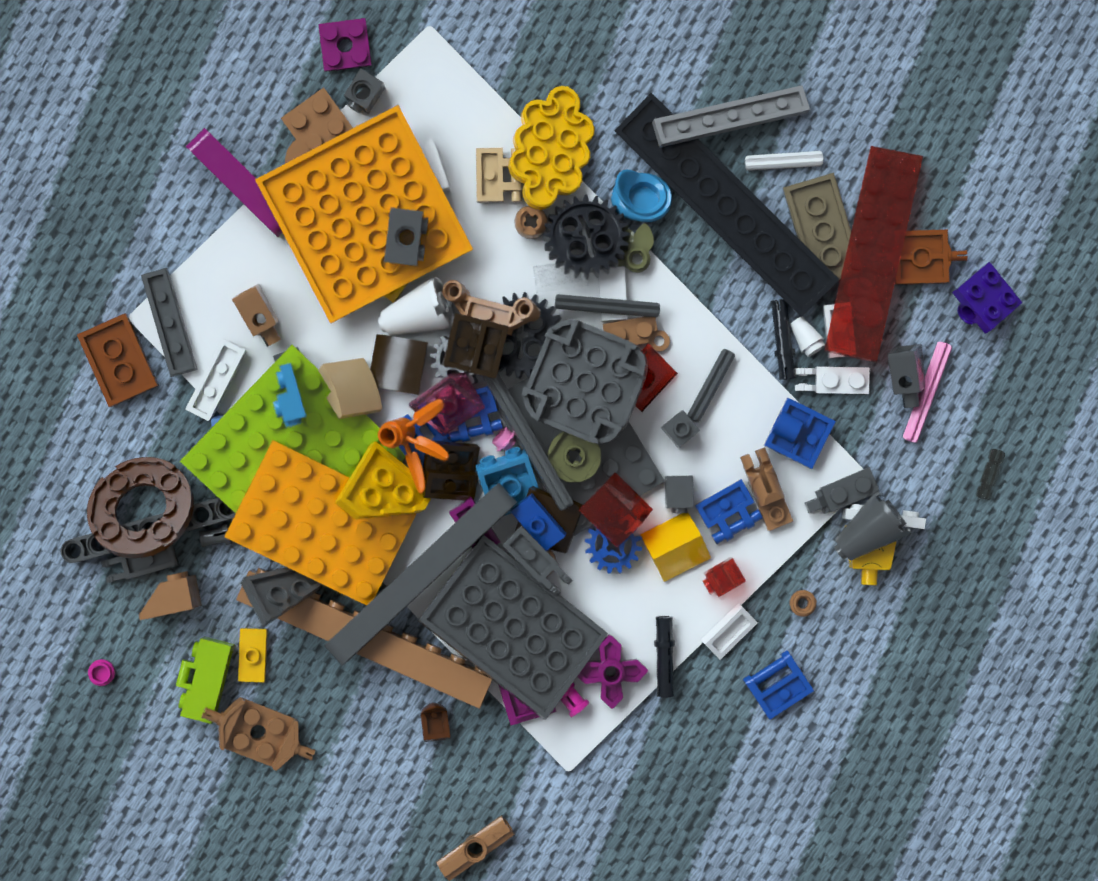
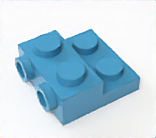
M291 363L280 365L281 371L276 372L280 388L286 387L287 392L277 394L278 400L273 401L277 418L283 417L286 427L302 423L301 418L306 417Z
M519 447L508 449L505 452V456L496 459L493 455L483 457L479 461L480 464L475 465L484 495L500 483L519 504L526 498L529 488L532 486L539 488L526 451L524 449L520 450ZM510 510L508 513H506L504 516L509 515V514H512V513H511V510Z

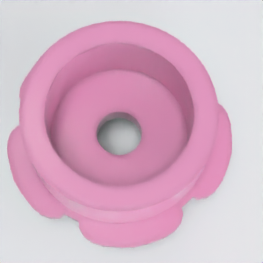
M505 427L494 437L492 443L497 447L496 451L499 452L502 449L507 451L512 448L516 442L514 431L511 432Z

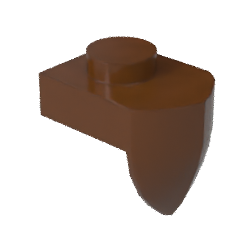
M429 703L420 713L423 741L432 742L450 739L447 709L439 703Z

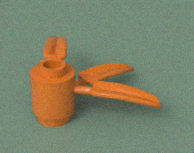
M440 399L429 403L415 412L412 421L404 417L384 423L378 432V438L382 445L388 448L404 445L407 453L405 459L416 489L420 494L425 490L424 471L418 453L412 452L408 443L415 444L417 450L444 461L448 460V452L439 444L420 435L414 439V425L417 423L418 426H423L437 416L444 408V403Z

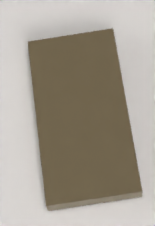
M834 173L783 187L796 236L840 279L839 281L864 274Z

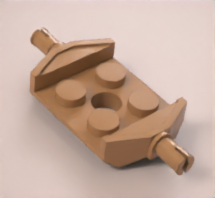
M238 698L224 712L221 711L219 713L205 707L201 718L218 725V739L221 750H230L269 765L273 770L277 771L293 755L297 754L312 760V755L315 754V749L300 745L297 719L245 698ZM256 725H261L265 728V733L260 738H253L250 735L251 729Z

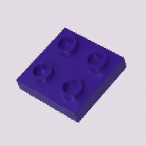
M990 262L981 267L952 292L961 303L957 309L960 318L967 324L977 323L985 334L1022 304V301Z

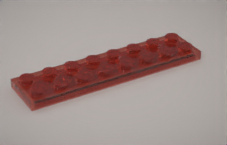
M875 146L870 147L824 352L877 363L923 156Z

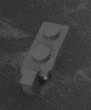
M870 467L820 487L819 490L815 491L817 498L804 504L808 513L822 508L825 514L869 497L878 491L879 488Z

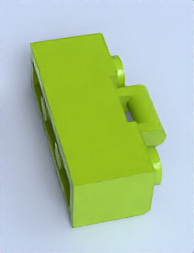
M205 636L200 638L199 642L195 641L191 655L195 657L194 662L182 660L176 682L177 687L188 689L186 693H182L179 700L178 708L182 709L180 716L209 724L213 723L201 718L205 707L218 712L235 644ZM193 668L195 669L193 681L189 683L190 670Z

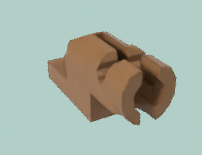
M765 447L755 450L760 464L759 467L754 468L750 454L743 455L740 459L767 531H771L793 522L768 453Z

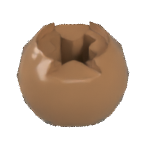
M530 206L521 208L516 213L514 219L517 232L527 239H536L542 236L546 231L545 223H548V218L543 210H537ZM526 217H536L537 227H526Z

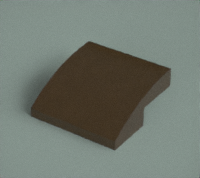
M454 313L442 365L496 379L509 326Z
M376 334L370 370L377 388L419 395L428 342Z
M434 441L448 452L449 457L448 460L444 461L425 453L423 466L425 490L423 497L465 501L472 497L474 500L479 478L475 473V465H477L480 447L477 444Z
M532 486L529 488L526 497L533 494L567 533L550 550L567 553L584 505L573 500L571 507L561 511L550 493ZM518 521V523H517V526H516L515 531H516L520 526H522V524H521L519 521Z

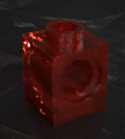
M732 557L705 571L703 574L706 579L702 581L709 594L715 593L717 597L746 582Z

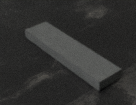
M168 268L142 274V281L170 377L197 370Z

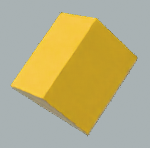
M688 511L640 534L664 582L711 559L705 542Z

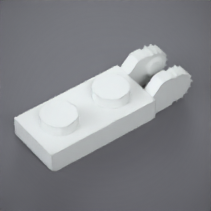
M795 368V374L799 376L815 375V385L799 383L795 385V391H815V393L869 394L870 368Z

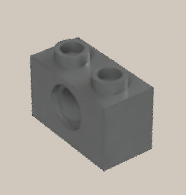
M390 207L384 262L418 266V261H424L425 245L420 244L421 235L427 234L428 218H424L423 211ZM404 230H411L414 233L415 238L410 245H403L400 242L399 237Z

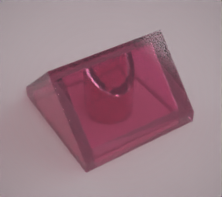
M465 373L450 374L409 403V407L417 412L435 400H442L444 408L428 423L443 436L485 408L483 401Z

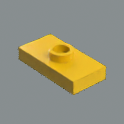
M240 628L239 682H266L268 629Z

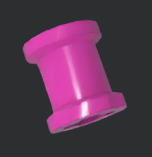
M574 683L571 684L561 698L562 703L570 711L569 715L571 718L589 704V701L587 699L584 700L574 688Z

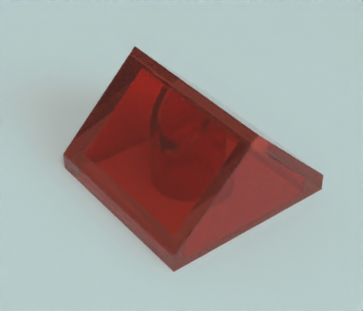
M647 344L642 350L647 357L648 372L635 407L641 412L647 408L678 374L650 344Z
M616 472L579 509L616 547L627 539L653 510Z

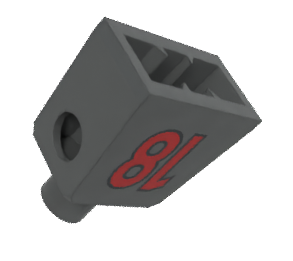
M922 344L894 347L888 353L894 395L902 394L904 408L920 406L918 393L925 388ZM905 376L911 378L912 382H908Z

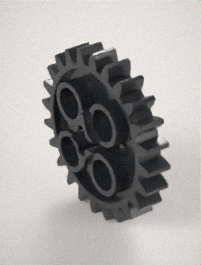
M584 195L582 202H579L578 198L574 196L573 204L564 200V209L556 206V215H548L550 223H545L547 233L543 234V241L547 243L544 244L545 251H551L549 253V260L557 259L555 262L556 268L565 266L564 274H568L573 270L575 278L582 272L585 279H588L590 272H593L596 278H599L600 270L609 274V265L617 268V259L624 260L625 253L623 251L628 250L629 243L626 241L630 237V233L625 232L628 230V223H622L624 220L623 213L616 215V205L610 209L608 208L607 199L602 204H599L598 196H595L592 202L589 201L587 195ZM578 217H583L586 234L590 238V247L594 257L589 255L586 237L582 235V224ZM599 219L602 223L593 225L589 221ZM572 225L576 229L574 231H566L564 227ZM600 242L607 243L609 247L601 249L597 247V244ZM574 249H580L584 253L581 255H573L571 251Z
M524 292L522 298L529 299V296ZM513 293L512 301H509L503 296V305L513 307L519 297L516 293ZM537 294L532 297L531 301L540 309V317L543 319V324L538 330L531 329V322L524 324L523 329L528 334V337H524L522 340V359L518 358L521 340L516 337L517 334L522 333V326L513 330L512 335L507 334L505 343L513 342L514 350L507 355L502 353L498 372L506 368V376L508 377L515 371L516 378L521 379L523 372L530 378L539 354L529 356L528 348L534 343L540 344L542 348L546 338L544 335L548 329L562 319L560 315L552 316L556 311L554 306L546 309L548 305L546 299L538 303L539 296Z

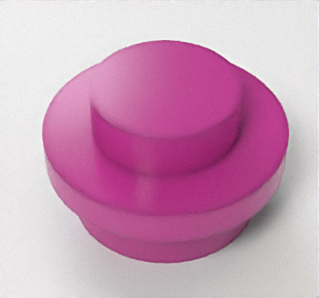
M99 659L90 665L88 677L93 684L105 686L114 679L115 668L110 661Z

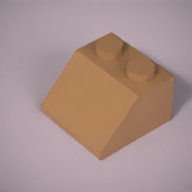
M185 571L166 576L167 581L159 583L139 614L140 620L202 606L196 575L188 576V572Z

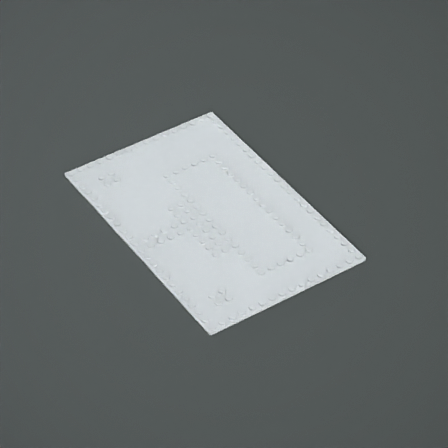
M426 27L375 76L384 83L385 89L369 114L363 110L361 113H357L347 105L340 110L350 125L355 128L399 105L418 144L421 145L429 140H434L450 187V191L444 192L473 248L472 251L410 282L398 299L434 277H438L443 285L450 280H456L465 286L470 292L471 297L503 304V296L512 301L513 293H516L520 299L524 292L528 294L529 300L537 294L539 296L538 303L546 299L548 301L546 309L552 306L555 307V297L557 294L600 298L599 279L596 278L593 272H590L588 279H585L582 272L575 278L573 270L568 274H564V265L556 268L555 262L557 259L549 260V253L551 251H545L544 244L547 242L543 241V234L536 239H527L517 232L514 224L516 213L521 208L529 206L525 202L523 195L522 202H511V192H503L504 202L477 203L476 148H503V158H511V148H514L513 136L516 130L522 126L521 117L433 27ZM363 88L356 97L366 99L370 95V90ZM503 168V182H511V174L508 168ZM582 181L576 192L567 196L558 195L553 205L543 211L548 218L549 214L556 215V206L564 209V200L573 204L574 196L578 198L579 202H582L584 195H587L589 201L592 202L597 195ZM598 197V203L602 204L603 201ZM244 204L170 275L197 366V370L182 375L195 389L221 338L247 351L216 410L220 415H224L275 363L274 355L285 352L291 345L295 348L298 347L299 351L318 370L325 363L364 358L369 368H371L376 334L390 336L387 332L381 330L378 318L381 317V311L392 304L384 296L330 323L284 234L282 233L277 237ZM526 217L525 226L537 227V218ZM578 217L582 224V235L586 237L589 255L594 257L590 247V238L586 234L583 217ZM599 219L589 221L593 225L602 223ZM572 225L564 227L566 231H574L576 229ZM600 242L597 244V247L605 249L609 247V245L607 243ZM574 249L571 251L573 255H581L584 253L580 249ZM651 250L649 251L650 265L645 271L635 273L625 267L627 300L660 304V315L655 317L657 331L666 332L670 338V344L661 352L654 351L649 343L637 345L647 357L648 372L630 416L629 423L663 477L664 482L608 515L610 522H614L615 516H619V523H623L626 519L629 520L627 527L630 529L636 526L637 530L633 534L634 536H640V534L681 514L672 513L671 508H665V476H693L694 508H687V511L699 530L711 559L664 582L641 539L636 542V545L642 547V550L635 551L634 553L639 558L638 561L633 559L629 561L632 568L629 569L623 565L622 573L613 568L611 574H609L606 566L601 570L597 569L598 561L590 563L589 560L593 556L592 553H585V550L591 547L590 544L584 542L585 539L592 538L588 529L596 530V524L573 536L567 553L552 550L556 561L559 563L558 566L573 580L568 585L559 578L555 571L547 577L551 583H554L561 592L559 595L621 644L620 661L638 659L648 670L639 682H621L623 699L613 709L600 698L602 682L584 684L576 677L573 682L575 684L574 688L584 700L587 699L589 701V704L582 711L571 718L569 715L570 711L560 700L555 706L557 712L551 713L547 719L538 717L520 723L566 771L573 770L657 688L656 647H654V640H656V616H673L672 634L673 640H675V646L673 647L674 671L703 643L701 639L738 603L742 605L838 511L824 514L821 508L808 513L804 503L817 498L815 491L819 490L822 486L863 470L830 434L812 469L763 446L786 398L798 401ZM635 255L632 262L640 264L643 260L642 256ZM257 284L261 286L279 321L274 327L281 340L268 347L260 333L253 337L232 301V298ZM146 298L129 315V321L164 356L149 301ZM452 303L454 313L460 314L455 304ZM556 309L552 315H560L562 317L561 321L569 319L579 320L603 330L602 324L617 322H601V313ZM263 314L255 315L258 323L266 322ZM628 315V319L644 317ZM539 317L538 320L531 322V329L538 330L541 328L543 319ZM522 325V333L516 336L521 340L520 352L518 354L519 359L523 357L522 340L524 337H528V334L523 329L524 325ZM451 328L392 335L394 337L428 342L419 395L378 388L382 410L378 413L366 415L379 428L384 423L404 417L407 414L413 420V414L416 412L415 408L422 403L426 406L438 399L487 386L483 376L480 375L476 376L478 379L477 384H472L469 381V388H462L461 384L459 388H452L451 383L443 385L444 377L436 378L434 376L438 369L431 368L430 366L436 362V359L430 357V354L437 353V349L433 345L434 343L442 344L441 336L449 338ZM655 337L654 343L657 346H662L664 344L663 337ZM511 341L506 342L502 353L505 355L512 353L514 343ZM534 343L528 348L529 356L539 354L541 350L540 344ZM727 349L733 352L735 357L701 421H693L700 431L681 447L677 448L661 427L682 410L688 414L721 351ZM506 368L498 372L507 389L528 378L525 372H523L521 379L516 378L515 371L508 377L506 376ZM458 371L451 373L454 377H463ZM443 410L435 417L443 431L446 429L450 433L459 430L457 422L446 425ZM499 411L489 413L491 421L501 419L503 428H508ZM480 416L466 420L468 427L482 424ZM426 425L420 428V431L426 438L430 440L434 438V435ZM501 430L494 431V434L489 436L483 434L472 437L471 441L462 442L461 440L456 442L477 444L480 447L477 464H480L479 461L483 457L493 455L496 459L505 456L506 452L503 449L499 452L496 451L497 447L492 443L494 437ZM516 441L515 444L512 446V448H514V447H519V448H520V446L518 445L517 441ZM765 447L784 493V499L793 522L767 531L765 523L761 519L754 523L755 526L751 529L745 528L733 535L734 538L728 542L724 540L716 544L712 535L720 531L719 526L716 524L707 528L695 505L742 479L754 500V503L747 506L746 510L749 514L757 510L758 506L749 487V481L740 457L750 454L754 468H757L760 464L755 450ZM404 459L402 463L408 467L407 461ZM533 469L539 489L547 492ZM479 478L474 498L475 503L485 496ZM431 498L426 509L416 514L383 580L386 586L394 581L455 524L449 511L465 500ZM737 512L726 518L725 521L729 526L740 520L741 517ZM509 514L503 516L492 529L501 541L497 546L514 558L502 545L515 532L518 523L515 516ZM605 518L601 519V520L598 521V522H600L601 525L604 524V523H605V521H604ZM619 527L607 528L613 534H619L624 531ZM598 534L595 542L596 551L602 547L603 538L600 534ZM606 534L605 536L609 543L606 549L608 551L613 549L621 555V552L618 550L620 540H613ZM630 539L624 545L626 555L629 554L631 549ZM472 547L407 606L418 619ZM608 555L603 558L607 562H619L616 556ZM437 637L452 654L464 658L452 647H450L443 640ZM599 647L589 661L601 662ZM466 659L465 664L475 668V665ZM609 666L606 668L607 675L612 676L615 674V667ZM493 680L488 691L505 707L499 685Z

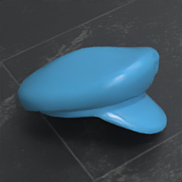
M626 169L617 175L611 203L612 206H617L616 212L618 214L623 213L627 219L639 222H653L663 218L670 210L672 192L667 183L658 176Z

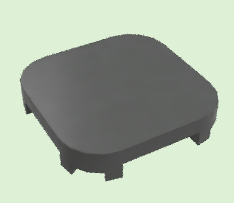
M569 319L560 321L553 327H550L544 335L546 336L528 383L523 388L522 397L524 398L525 407L530 416L537 421L588 442L597 444L613 442L625 430L644 385L648 372L647 357L640 347L626 339L579 320Z

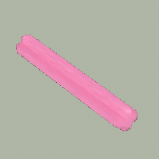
M938 342L925 375V388L918 394L920 406L913 407L903 434V438L907 441L916 443L920 437L952 350V346L945 342Z

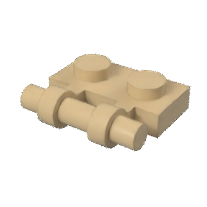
M476 148L477 203L504 202L503 192H511V202H522L524 183L515 180L512 175L511 182H503V168H508L510 158H503V148ZM511 148V156L516 151L515 148Z

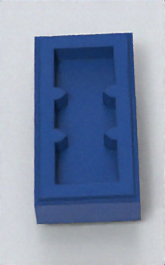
M530 494L511 510L515 518L546 551L567 534L533 494Z

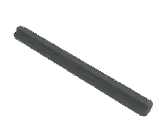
M497 373L496 379L483 376L485 383L559 510L562 511L571 507L573 500L500 375Z

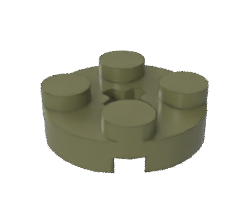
M562 432L551 442L548 450V459L560 479L567 482H582L591 478L598 470L601 463V450L597 443L588 442L567 432ZM577 448L581 451L579 456L582 457V460L580 462L574 461L572 464L568 461L570 456L567 452L569 450L575 451Z

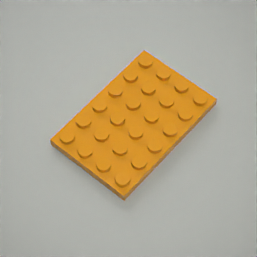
M272 440L224 537L364 605H368L375 598L417 513L354 519L335 504L350 477Z

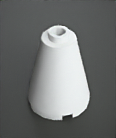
M438 277L430 278L383 309L381 317L378 318L381 330L392 336L451 328L454 309L452 302L446 300L442 294L444 285Z

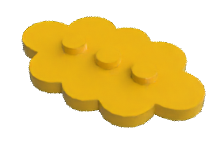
M567 86L555 87L550 91L545 101L533 100L526 104L521 113L522 126L516 130L513 136V145L516 151L508 162V169L515 180L524 183L522 195L525 202L537 210L549 208L553 205L558 195L567 196L576 192L582 183L583 175L581 169L590 160V150L587 144L594 135L595 127L587 115L579 112V96L573 89Z

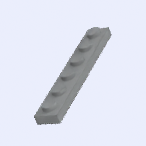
M801 85L653 120L652 125L659 147H664L807 114L810 111V107Z

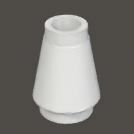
M803 316L790 324L801 353H805L807 357L816 354L825 347L824 338Z

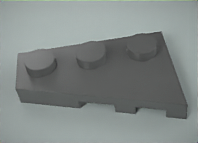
M288 567L246 576L241 581V585L262 627H265L323 586V584Z

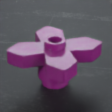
M609 634L599 646L601 662L588 661L577 677L584 684L602 682L600 698L613 709L623 699L621 682H639L648 670L638 659L620 661L621 644ZM609 666H613L616 669L615 674L612 676L606 674V668Z

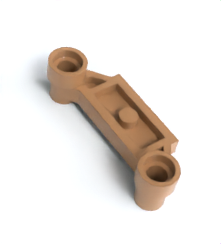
M456 280L446 282L442 289L444 298L454 303L460 314L509 326L508 335H512L513 330L528 322H534L540 317V309L528 298L518 299L513 307L471 297L470 292L465 286Z

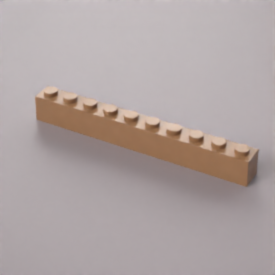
M258 567L257 571L249 570L247 576L268 571ZM241 587L236 600L252 607L243 587ZM315 592L277 619L329 641L359 611L355 610L353 614L345 611V605L334 600H330L327 603L320 599L321 595ZM390 625L384 627L357 653L479 709L493 681L476 666L473 668L465 664L466 659L455 654H451L450 657L441 653L442 649L431 643H427L426 646L416 642L418 638L409 633L403 632L401 636L393 632V627Z

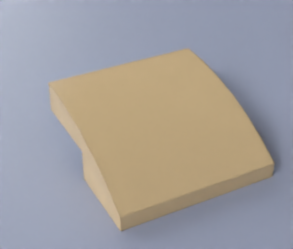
M364 358L322 364L318 371L331 391L327 396V400L339 419L378 413L382 410L375 379Z

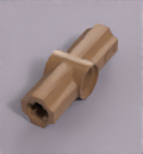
M501 815L477 833L470 835L463 843L440 858L436 863L442 874L451 881L474 863L482 861L488 853L514 836L515 833L507 820ZM473 842H477L482 845L483 850L481 853L474 854L469 851L468 846Z

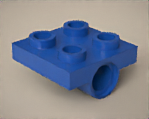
M786 398L763 446L812 469L836 421L790 398Z

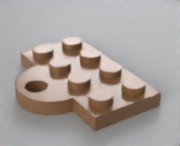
M324 87L281 117L296 139L286 152L285 164L353 129Z

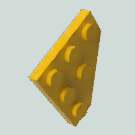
M374 441L364 453L335 504L354 519H366L420 513L426 509L431 498H424L423 493L420 494L417 491L409 468Z

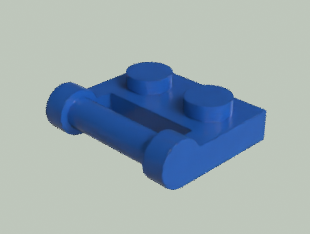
M787 650L780 654L781 657L761 671L753 676L748 675L743 678L769 720L814 691ZM786 666L789 667L791 673L762 692L759 690L757 685Z

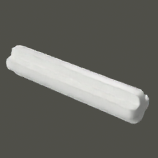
M821 151L750 155L745 158V168L747 171L814 167L823 164V153Z

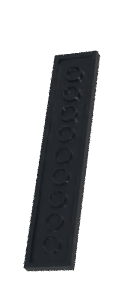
M650 93L614 131L802 317L840 279L699 139L659 147L652 122L654 119L674 114Z

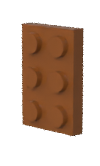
M124 313L77 334L109 407L116 406L159 386L132 323L129 321L128 314Z

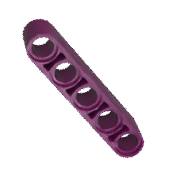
M203 128L186 147L262 223L279 237L283 232L255 181L256 178L209 131Z

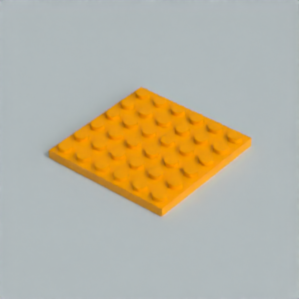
M399 105L255 179L330 323L473 250ZM390 207L423 211L424 218H428L427 234L421 235L420 244L425 245L424 261H418V266L384 262ZM411 230L402 231L399 237L403 245H410L415 238Z

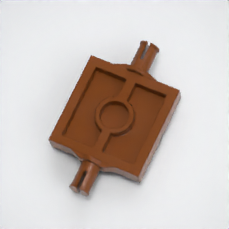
M948 229L894 231V246L891 253H876L875 258H886L876 259V264L892 263L895 285L949 283L951 261H967L968 256H961L967 255V250L951 251L948 243Z

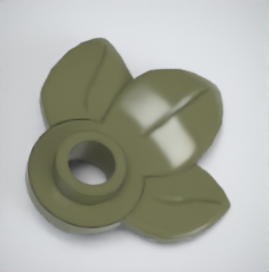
M646 223L642 224L635 233L630 229L625 231L630 233L629 240L626 241L629 243L628 250L623 251L625 253L624 260L617 259L618 267L625 266L635 273L643 272L649 267L651 261L649 251L654 245V237ZM635 255L642 256L643 260L640 264L632 262Z

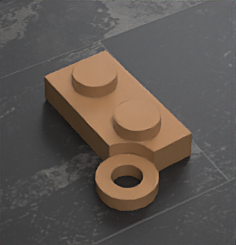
M644 316L602 324L603 331L626 339L635 345L649 343L650 347L657 352L664 351L670 344L668 334L664 331H657L655 317ZM655 337H663L664 344L657 346L654 343Z

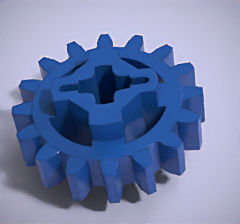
M606 516L604 524L601 525L600 522H595L596 530L588 529L592 538H587L584 542L590 544L591 547L587 548L585 553L593 554L589 561L590 563L598 561V570L606 566L609 574H611L613 568L622 573L623 565L630 569L632 567L629 561L631 559L638 561L639 558L634 553L635 551L642 550V547L636 545V542L642 538L641 536H634L633 533L637 530L636 526L630 529L627 527L629 520L626 519L623 523H619V516H615L614 522H610V519ZM619 527L624 531L619 534H613L607 528ZM598 534H600L603 538L602 547L596 551L595 542ZM606 534L613 540H620L618 550L621 552V555L613 549L609 551L606 549L609 545ZM630 539L631 549L629 554L626 555L624 545ZM608 555L616 556L619 562H607L603 558Z

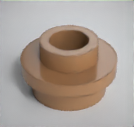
M807 590L796 591L790 598V608L798 616H808L816 608V599ZM801 598H805L808 602L805 608L798 606V601Z

